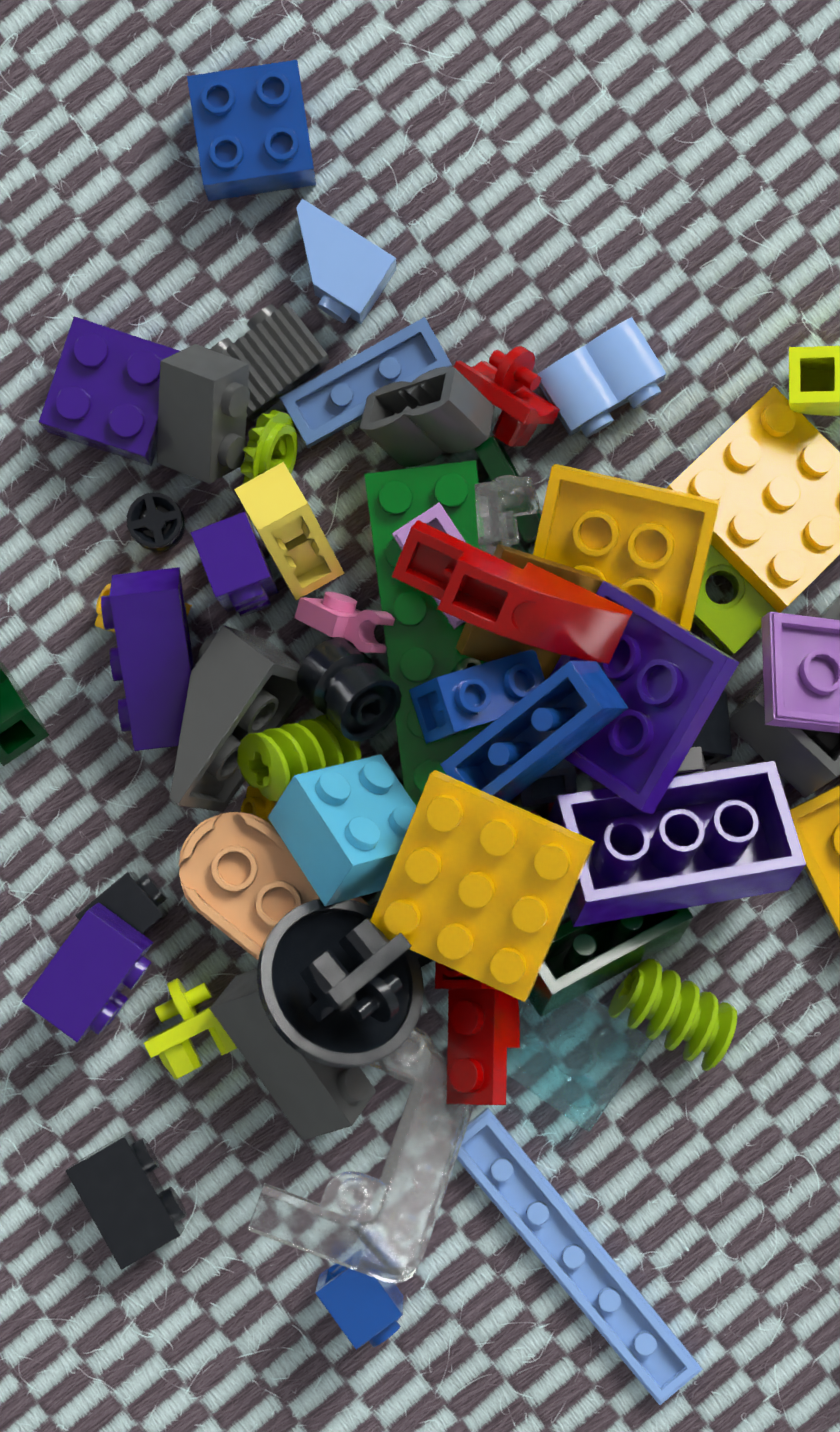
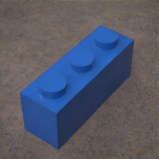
M569 661L440 765L448 776L506 802H510L626 711L628 706L597 661Z

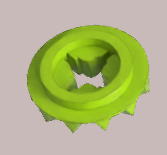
M272 410L269 414H261L257 419L256 428H251L248 432L249 441L247 447L242 449L245 453L244 462L240 467L241 473L245 475L243 484L284 462L290 474H292L296 462L298 440L292 418L287 413Z

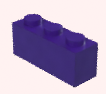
M246 512L191 532L215 598L227 612L236 610L240 617L271 605L268 597L279 592L257 534Z
M180 567L112 575L110 595L101 596V610L105 630L115 629L117 647L110 648L109 654L113 681L123 680L126 698L118 699L121 731H131L134 751L178 746L190 675L194 668Z

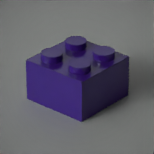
M74 316L39 419L40 425L48 433L152 466L157 451L160 361L179 352V350Z

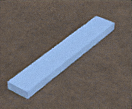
M488 1107L445 1142L448 1149L659 1405L664 1403L703 1370L696 1359Z

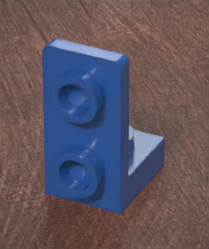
M527 650L436 677L410 689L409 692L425 742L428 744L469 728L495 721L543 683L545 678L536 652L534 650Z

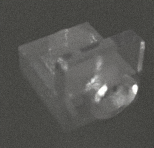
M505 475L497 477L491 482L475 484L478 544L480 549L493 555L498 544L507 547L519 544L516 517L540 512L539 499L531 477Z

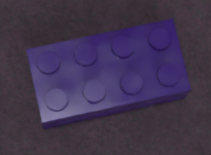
M775 761L676 776L670 783L653 815L640 811L608 788L557 796L547 820L595 841L568 904L573 927L786 891L791 888L806 866Z

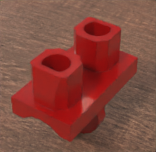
M522 346L513 348L507 354L500 350H495L489 358V363L480 361L475 366L470 367L462 361H456L453 366L484 397L502 410L492 433L494 437L512 447L526 446L538 424H553L560 411L558 407L533 392L539 386L541 377L533 372L535 365L534 353Z

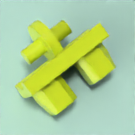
M178 978L167 983L172 999L155 1007V1011L162 1023L178 1014L181 1015L183 1021L148 1038L143 1043L151 1058L159 1055L163 1065L175 1080L203 1065L190 1039L191 1037L208 1029L221 1055L237 1049L232 1039L209 1009L210 1007L199 1013L196 1012L194 1006L212 997L207 985L202 983L186 991Z

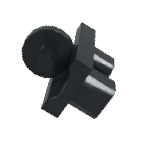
M367 918L338 942L358 966L357 969L349 974L329 949L300 973L308 988L318 1000L308 1008V1011L318 1023L354 993L358 1002L350 1008V1012L359 1022H362L369 1015L377 1021L388 1022L399 1011V1003L395 993L402 988L400 979L392 974L383 981L376 975L412 945L402 933H399L389 941Z

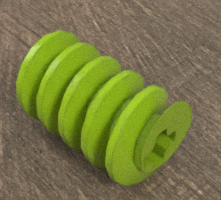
M324 714L315 719H304L298 723L285 724L280 728H269L261 733L246 735L238 747L237 763L242 776L250 786L258 788L261 794L269 801H278L294 775L361 759L360 741H351L343 736L326 719L327 714Z
M647 959L641 962L627 975L616 990L608 1010L610 1017L617 1018L626 1007L630 1009L627 1027L631 1029H636L645 1018L649 1020L645 1034L646 1038L650 1040L656 1039L664 1029L668 1031L664 1047L669 1051H673L682 1041H685L683 1059L688 1062L693 1061L701 1051L704 1052L701 1064L704 1071H709L723 1059L731 1044L737 1024V1010L733 1005L725 1002L718 1004V999L713 993L705 991L700 993L697 984L692 981L685 980L681 983L679 974L673 970L662 972V966L655 959Z

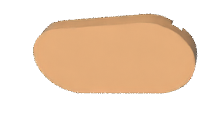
M228 812L208 818L193 829L180 851V883L188 902L198 913L257 960L269 932L288 912L306 902L320 899L274 826L256 815L245 812ZM361 896L350 899L364 903L369 906V904Z

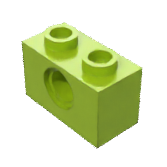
M710 544L693 623L720 651L732 656L762 628L761 618L768 612L777 611ZM721 575L731 582L734 594L729 603L718 604L708 597L705 586L710 576Z

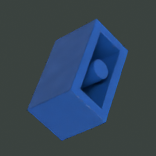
M365 1242L319 1274L315 1294L356 1350L367 1341L370 1342L372 1347H376L399 1330L401 1326L397 1321L403 1316V1294Z

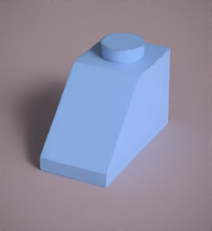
M302 199L296 209L315 296L321 299L317 305L325 313L342 323H346L350 317L362 324L395 273L396 258Z

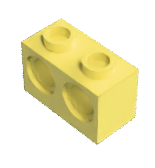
M284 462L234 489L296 601L300 597H304L345 574L308 502Z

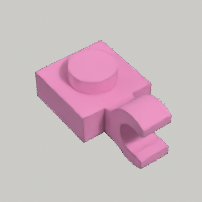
M325 592L323 599L300 597L294 617L330 637L345 638L353 643L360 652L384 654L387 647L376 641L374 637L376 625L393 626L395 621L394 617L386 611H360L356 609L357 601L355 599L335 592Z

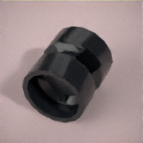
M335 637L322 642L306 656L299 668L297 685L300 692L319 711L327 714L326 719L343 736L351 741H364L378 735L393 721L400 708L402 695L399 686L379 667L373 664L372 660L365 653L360 652L353 643L345 638Z

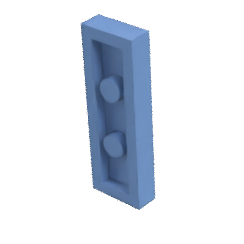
M423 317L281 396L280 400L288 415L292 418L306 447L310 448L362 419L366 399L377 389L399 381L411 383L417 377L430 370L440 367H452V364L426 318Z

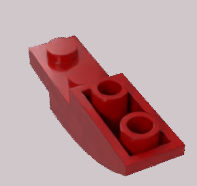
M419 520L411 527L392 574L393 578L441 600L437 608L438 610L467 623L526 645L557 654L606 664L610 663L633 611L534 564L528 562L521 569Z
M435 961V989H448L446 1104L506 1105L507 1048H520L519 1001L515 997Z

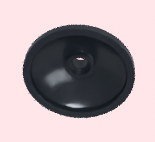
M316 899L288 912L266 937L260 951L257 966V985L260 1000L266 1016L276 1032L288 1045L303 1056L315 1062L337 1068L367 1066L384 1059L398 1049L408 1039L418 1022L424 996L423 976L418 958L414 951L408 949L376 975L384 981L393 974L402 983V988L395 993L399 1003V1011L390 1021L383 1023L375 1020L370 1015L362 1022L357 1021L350 1012V1008L358 1002L355 993L319 1023L308 1011V1008L318 1000L300 975L306 967L330 949L349 974L358 968L338 942L367 918L371 920L375 909L355 900H346L324 906L320 899Z

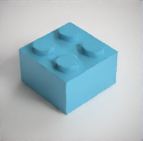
M379 754L294 775L269 814L268 819L324 906H329L383 890L415 812L416 805L383 756Z

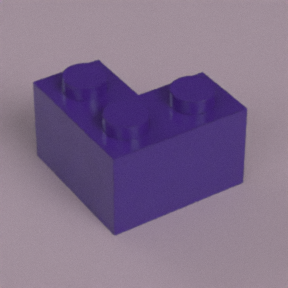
M97 903L86 911L22 1002L76 1042L80 1041L90 1031L99 1035L107 1025L109 1026L128 1002L129 998L121 992L125 987L132 990L152 962L145 958L144 955L154 942L101 903Z

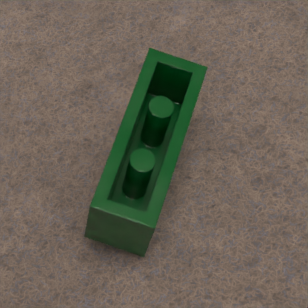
M688 908L578 927H573L571 920L558 927L528 999L539 1016H544L678 942L694 918Z

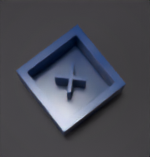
M297 60L187 76L203 186L208 201L316 185Z

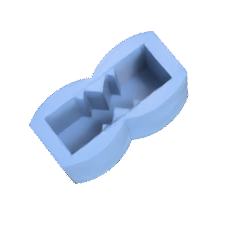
M631 317L599 335L585 346L559 359L537 375L541 377L539 387L547 400L560 409L557 416L569 436L582 431L584 436L588 438L614 421L610 413L618 407L629 402L631 407L636 409L658 396L661 390L657 384L665 379L666 372Z

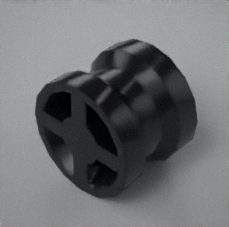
M158 492L146 493L138 497L130 505L127 513V528L135 541L144 549L152 552H165L174 548L182 540L186 529L185 517L177 503L169 496Z

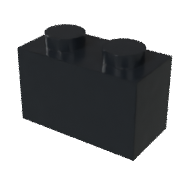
M131 1131L73 1163L66 1170L68 1177L121 1270L181 1236L185 1229L181 1219L187 1217L186 1210L172 1187L164 1190L153 1172L159 1168V1163L150 1145L144 1138L136 1141Z

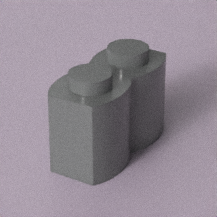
M440 367L420 375L411 383L406 381L394 382L371 393L366 399L360 429L399 465L414 467L435 460L443 452L461 453L480 446L489 438L495 406L456 368Z

